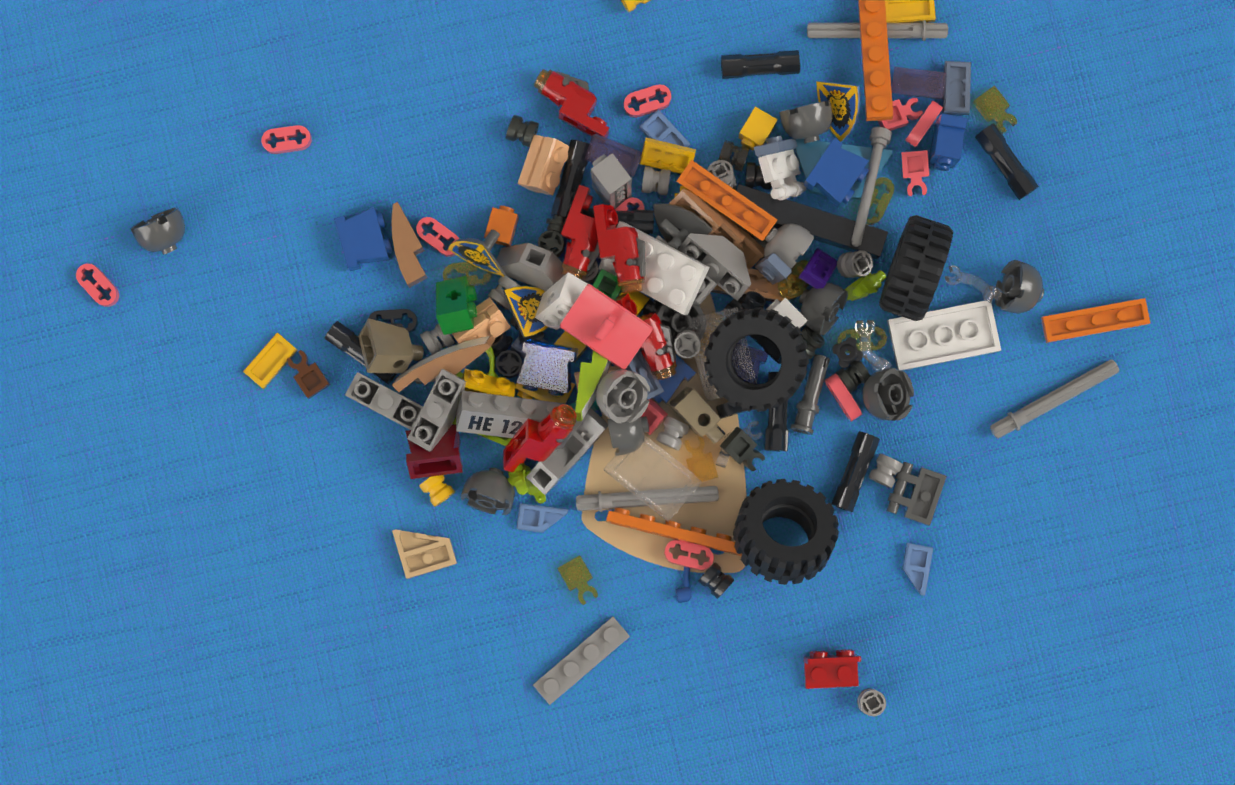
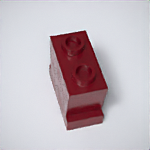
M456 424L451 425L432 451H428L407 439L410 454H406V462L410 479L463 473L459 451L461 440L459 432L456 431ZM411 430L405 431L407 438H408V436H409Z

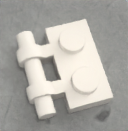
M794 149L758 158L765 183L771 182L773 189L771 197L773 199L785 200L789 197H797L806 190L804 183L797 181L795 177L800 174L799 161L795 156Z

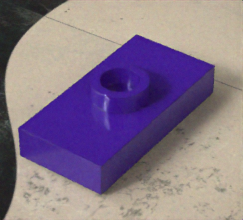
M817 248L799 278L816 289L824 288L837 266V260Z

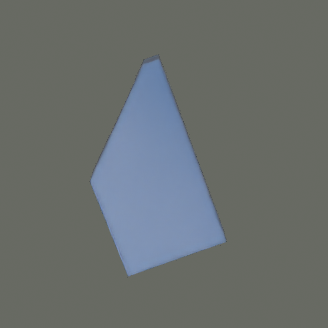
M659 109L639 126L648 138L688 148L691 145Z
M520 503L517 529L543 533L568 514V509Z
M906 543L902 569L919 594L925 596L933 547Z

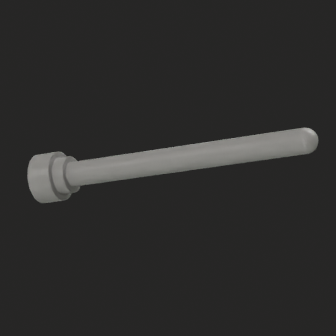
M873 127L871 130L870 141L873 149L868 166L869 172L866 175L851 240L852 245L855 247L860 246L862 243L882 152L890 144L892 132L887 128Z

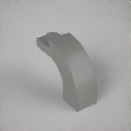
M590 408L584 419L577 421L573 425V431L564 448L554 450L545 461H539L526 478L546 495L598 440L599 436L608 427V423Z

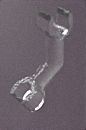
M949 266L950 272L957 274L955 277L945 276V280L949 285H957L959 283L973 285L984 294L983 298L987 302L991 303L993 298L997 301L1000 300L1003 292L999 288L988 285L976 275L961 272L957 266Z
M857 320L855 329L860 334V351L863 353V358L872 364V369L876 372L890 368L892 365L887 360L878 357L871 351V334L875 330V322L867 320V328L865 330L864 321Z
M753 421L748 424L747 428L742 429L753 440H757L763 435V433L754 435L750 431L751 427L759 424L758 421ZM732 432L726 434L725 439H726ZM722 448L715 465L725 468L730 455Z

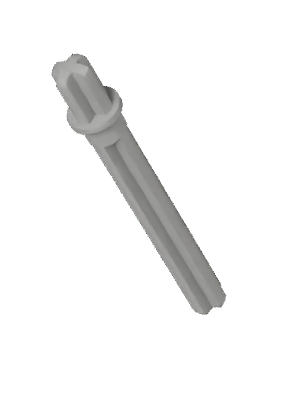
M922 20V23H887L888 38H922V41H925L926 38H946L948 35L947 23H926V20ZM808 23L807 36L809 38H860V24Z
M1109 360L1014 413L1008 412L1007 417L990 426L992 434L999 439L1014 430H1021L1020 427L1117 374L1119 372L1117 363Z
M717 486L604 494L598 491V494L576 496V508L578 511L600 510L602 512V509H614L615 507L628 508L715 502L719 499V492Z

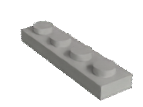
M611 617L536 681L533 686L549 705L552 704L630 637L629 634L614 617Z

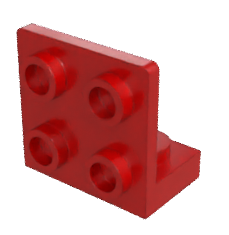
M852 649L836 650V655H828V652L810 651V656L804 657L805 688L859 686L857 662H861V656L854 654Z

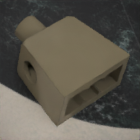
M368 318L358 336L367 373H404L412 360L420 361L423 357V347L411 344L408 331L402 327Z
M686 387L668 404L690 426L696 435L700 437L706 435L713 444L717 443L725 435V432L717 425L721 420L720 417L694 389ZM703 414L705 417L704 421L699 423L698 417Z

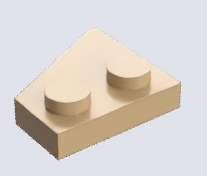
M397 529L392 530L406 579L457 564L449 538Z

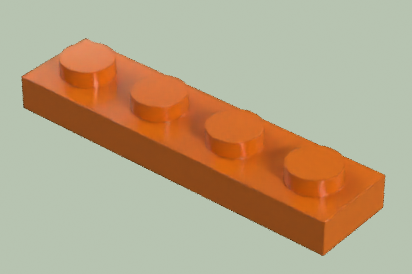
M693 160L689 162L677 180L679 184L761 241L765 239L778 220Z
M1146 298L1041 317L1046 343L1150 324Z

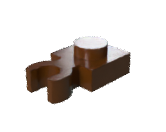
M300 350L298 352L302 357V361L299 364H295L291 358H288L287 362L290 367L299 371L293 378L306 397L310 399L331 384L315 362L310 366L308 365L307 354Z

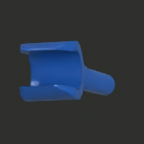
M684 567V587L676 589L679 603L688 602L691 599L690 568Z

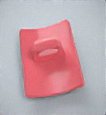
M591 284L586 285L560 324L563 330L624 370L653 330L652 326Z

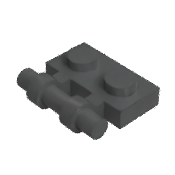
M903 462L900 472L895 477L897 482L894 491L888 497L890 503L887 511L897 514L899 506L907 507L904 515L905 518L930 526L947 476L921 467L917 477L911 475L913 464ZM907 483L914 485L910 499L903 497Z

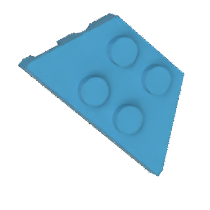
M796 139L797 147L795 150L806 179L830 145V142L814 141L805 144L804 139ZM842 144V149L865 158L870 162L873 148ZM883 149L878 174L890 158L892 150ZM866 176L861 183L856 180L851 189L855 192L851 199L861 200ZM816 187L812 191L809 189L811 194L823 195Z

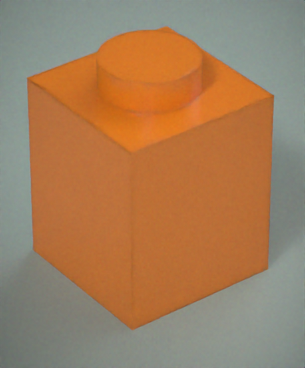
M500 205L499 209L492 207L484 238L486 239L489 232L493 229L500 234L495 244L506 247L511 246L519 220L518 214L514 213L515 210Z

